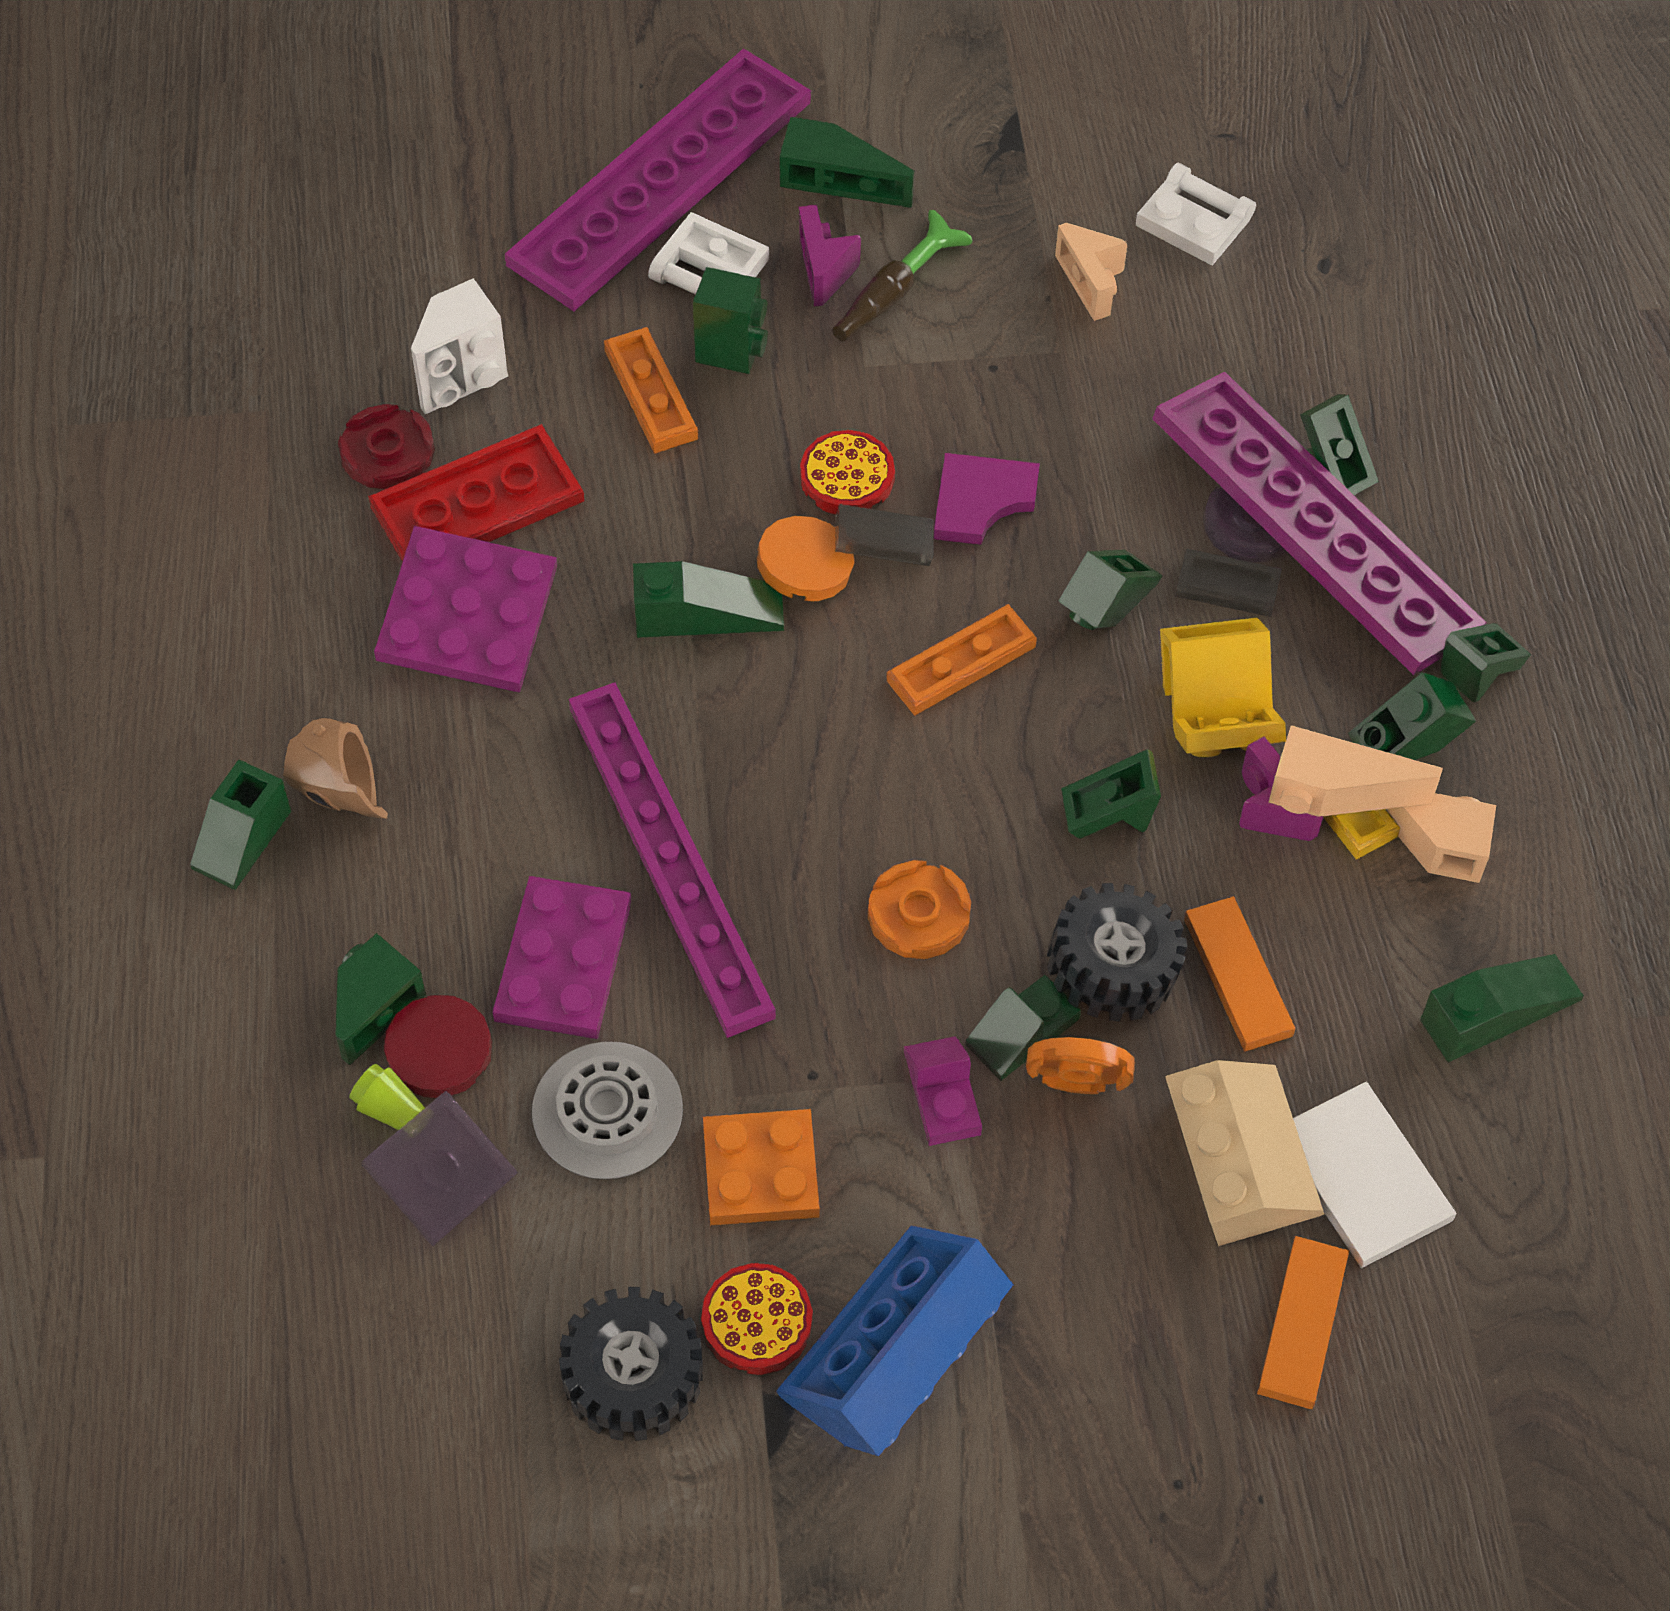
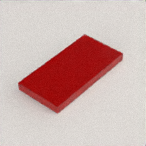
M542 424L368 496L371 509L402 562L414 526L491 542L585 501L583 489Z

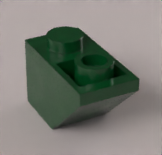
M1422 672L1348 732V735L1353 743L1416 760L1439 752L1474 724L1476 720L1453 682Z
M238 759L210 798L190 863L191 869L236 890L291 813L283 780Z

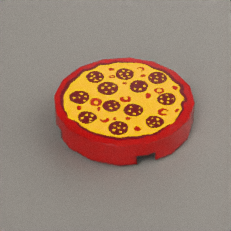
M855 430L830 432L817 438L805 449L800 462L802 490L807 497L809 495L810 498L816 501L815 505L825 512L841 516L862 515L871 511L873 505L878 504L881 500L883 503L890 496L895 482L893 456L884 443L870 434Z
M750 1263L732 1268L714 1281L703 1301L701 1327L707 1347L720 1363L731 1369L735 1367L739 1370H746L747 1374L764 1375L782 1370L800 1357L810 1337L813 1310L806 1289L794 1275L775 1265Z

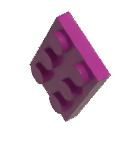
M529 876L493 1008L494 1022L598 1039L632 903L631 893Z

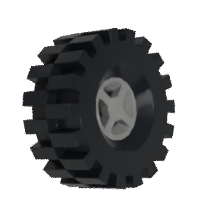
M1102 883L1098 894L1090 886L1082 889L1079 899L1073 895L1067 901L1065 909L1061 910L1048 946L1047 957H1050L1047 964L1049 975L1057 974L1054 986L1059 993L1068 989L1071 992L1068 1002L1075 1008L1081 1002L1089 1005L1087 1014L1098 1018L1100 1010L1109 1012V1021L1120 1022L1124 1012H1128L1131 1021L1141 1019L1145 1009L1150 1014L1154 1013L1160 1008L1162 1001L1166 1002L1171 995L1186 958L1184 954L1187 949V938H1180L1184 928L1179 919L1169 921L1173 910L1166 903L1159 908L1153 905L1156 896L1148 891L1145 892L1142 898L1134 895L1135 886L1124 884L1122 891L1116 892L1114 891L1113 883ZM1107 954H1113V958L1109 957Z
M628 1287V1297L618 1298L616 1288L605 1291V1303L598 1306L594 1298H591L583 1304L585 1315L580 1318L574 1313L569 1320V1336L562 1334L559 1364L564 1392L567 1400H571L572 1410L579 1420L585 1416L588 1419L589 1428L600 1434L603 1427L609 1429L611 1439L623 1441L624 1431L634 1432L635 1441L648 1440L646 1430L656 1427L659 1436L670 1431L669 1420L675 1417L681 1422L689 1414V1401L696 1403L700 1394L699 1382L703 1381L701 1340L697 1338V1328L691 1316L685 1319L683 1307L675 1300L667 1306L664 1302V1293L652 1289L650 1297L647 1299L641 1297L640 1287ZM638 1368H643V1371L640 1370L638 1373L632 1374V1377H630L632 1371H635Z

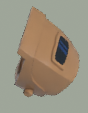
M321 718L311 721L302 728V731L290 740L284 762L283 776L285 782L291 788L306 796L312 802L336 811H341L342 809L357 812L367 817L387 819L388 813L382 807L377 806L372 762L368 748L357 725Z

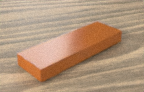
M645 327L604 340V351L654 454L698 440V429L648 328Z
M1007 604L887 671V682L915 716L1036 648L1037 637L1011 606Z
M1235 897L1187 910L1184 921L1243 1051H1249L1293 1037L1295 1026Z
M1295 1236L1260 1379L1258 1395L1313 1409L1349 1250Z

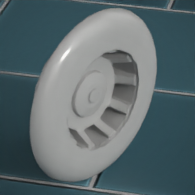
M622 1042L588 1044L562 1056L542 1077L534 1094L532 1104L534 1130L547 1154L567 1170L595 1179H616L630 1176L655 1163L675 1140L683 1116L681 1091L670 1069L658 1057L647 1050ZM638 1094L648 1097V1099H640ZM572 1108L575 1109L574 1114L566 1116ZM639 1113L644 1116L641 1122L636 1119ZM579 1126H583L587 1130L585 1134L578 1131ZM627 1129L631 1131L621 1137L618 1135ZM598 1135L609 1136L610 1139H597L596 1137Z

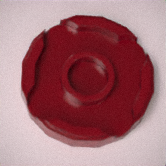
M393 404L368 407L353 415L346 423V430L342 436L340 434L338 440L344 470L353 480L366 487L387 489L423 474L431 465L435 451L430 425L421 414L410 409V412L399 410V406Z
M430 995L412 1001L395 1015L386 1031L384 1052L389 1067L412 1090V1093L428 1098H446L466 1091L476 1083L475 1079L481 1075L483 1069L485 1072L491 1061L492 1038L485 1017L471 1003L455 996Z

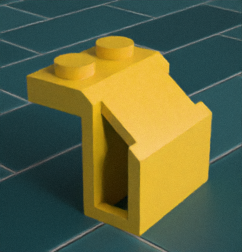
M1258 618L1160 629L1163 688L1165 696L1172 695L1173 729L1176 739L1186 753H1191L1196 757H1213L1221 754V749L1240 747L1246 751L1249 744L1262 737H1265L1270 744L1286 742L1285 721L1273 708L1270 631Z

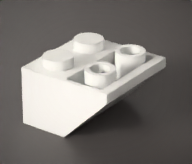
M474 278L431 297L411 347L420 406L424 414H428L441 407L450 406L458 399L482 388L491 387L499 380L508 377L501 316Z

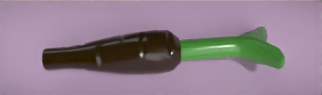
M929 210V230L927 236L901 261L892 260L879 269L856 298L846 315L833 327L832 332L835 338L844 342L856 330L883 314L907 294L914 284L913 274L939 249L969 246L972 243L971 235L965 231L950 229L940 214L935 210Z

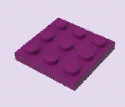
M414 526L374 650L375 661L520 693L557 569V557Z

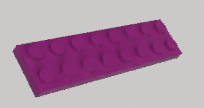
M743 48L505 253L506 266L574 312L790 121V117H795L811 103V90Z
M1225 371L1156 407L1152 419L1413 675L1443 658L1445 641L1452 631L1487 624L1481 616Z

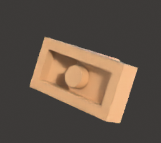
M1069 223L1058 225L1055 252L1058 262L1092 319L1096 321L1110 316L1113 295L1117 293L1114 275L1120 274L1124 270L1127 252L1126 241Z

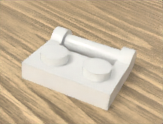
M1178 162L1172 167L1164 183L1137 213L1136 226L1213 265L1250 221L1256 208V202L1245 196L1238 199L1192 175L1190 168ZM1183 190L1230 216L1225 219L1178 194Z
M690 212L652 261L648 276L658 283L665 284L669 282L696 295L702 277L676 266L675 264L679 259L704 271L706 267L756 277L769 260V247Z

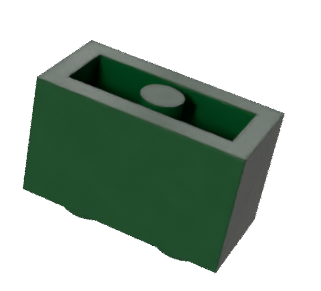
M710 267L705 268L693 300L696 363L749 374L755 356L762 358L767 344L768 331L761 329L767 312V299L761 298V278Z

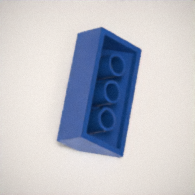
M910 1226L776 1392L785 1402L843 1445L879 1456L885 1448L897 1439L901 1427L916 1408L930 1397L935 1384L949 1366L964 1354L968 1342L983 1323L997 1312L1001 1300L1012 1288L1013 1283L978 1239Z

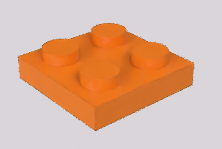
M811 1109L703 1117L710 1226L819 1218L820 1207Z

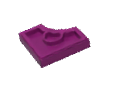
M945 453L934 527V539L981 545L986 531L998 519L1015 512H1034L1040 463Z

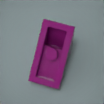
M817 205L799 207L800 246L814 307L823 306L859 267L861 237L853 235L831 238L829 223H821Z
M1265 737L1249 744L1241 772L1245 784L1255 795L1244 802L1239 821L1240 827L1305 841H1311L1318 837L1323 816L1318 817L1308 813H1292L1280 805L1269 803L1281 756Z
M957 1037L904 1046V1054L928 1145L932 1146L981 1136L982 1123L969 1080L971 1060Z

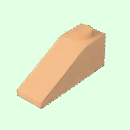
M1291 725L1275 775L1269 803L1280 805L1292 813H1308L1318 817L1431 804L1443 768Z

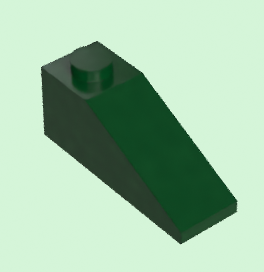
M790 117L780 153V187L912 208L915 170L834 123Z
M684 561L633 563L637 638L784 631L782 594L763 580Z
M1556 954L1475 970L1432 990L1420 1021L1447 1062H1451L1581 1001L1584 995Z

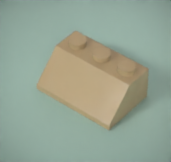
M1216 1060L1165 1076L1218 1246L1324 1215L1276 1065Z

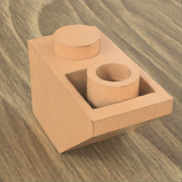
M1435 793L1431 804L1386 809L1401 828L1398 837L1428 873L1480 882L1490 855L1496 805L1483 803L1468 796L1452 797Z

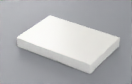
M1367 1081L1293 1118L1323 1211L1360 1268L1387 1256L1454 1220L1457 1213Z

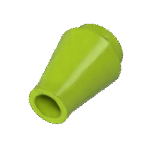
M373 1064L364 1072L354 1085L349 1096L352 1101L358 1104L357 1111L404 1132L412 1139L416 1138L423 1131L433 1115L431 1111L421 1104L390 1067L384 1070L377 1064Z

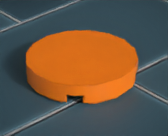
M792 516L777 520L765 529L758 545L757 568L765 582L780 594L792 598L793 594L806 596L804 601H820L834 597L846 587L854 566L853 548L845 535L830 523L814 517Z
M912 860L894 865L878 877L869 897L868 921L873 935L886 949L905 958L928 959L947 953L961 942L969 928L971 899L965 883L952 870L940 865V868L927 865V861Z
M1072 1037L1049 1038L1035 1042L1028 1048L1026 1068L1027 1073L1032 1078L1037 1077L1038 1073L1043 1075L1042 1083L1050 1088L1071 1093L1099 1094V1092H1105L1106 1084L1116 1083V1090L1118 1091L1124 1090L1132 1084L1134 1080L1135 1059L1125 1049L1106 1042Z

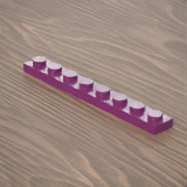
M614 682L568 699L570 712L726 1037L729 1038L776 1019V1009L616 683Z

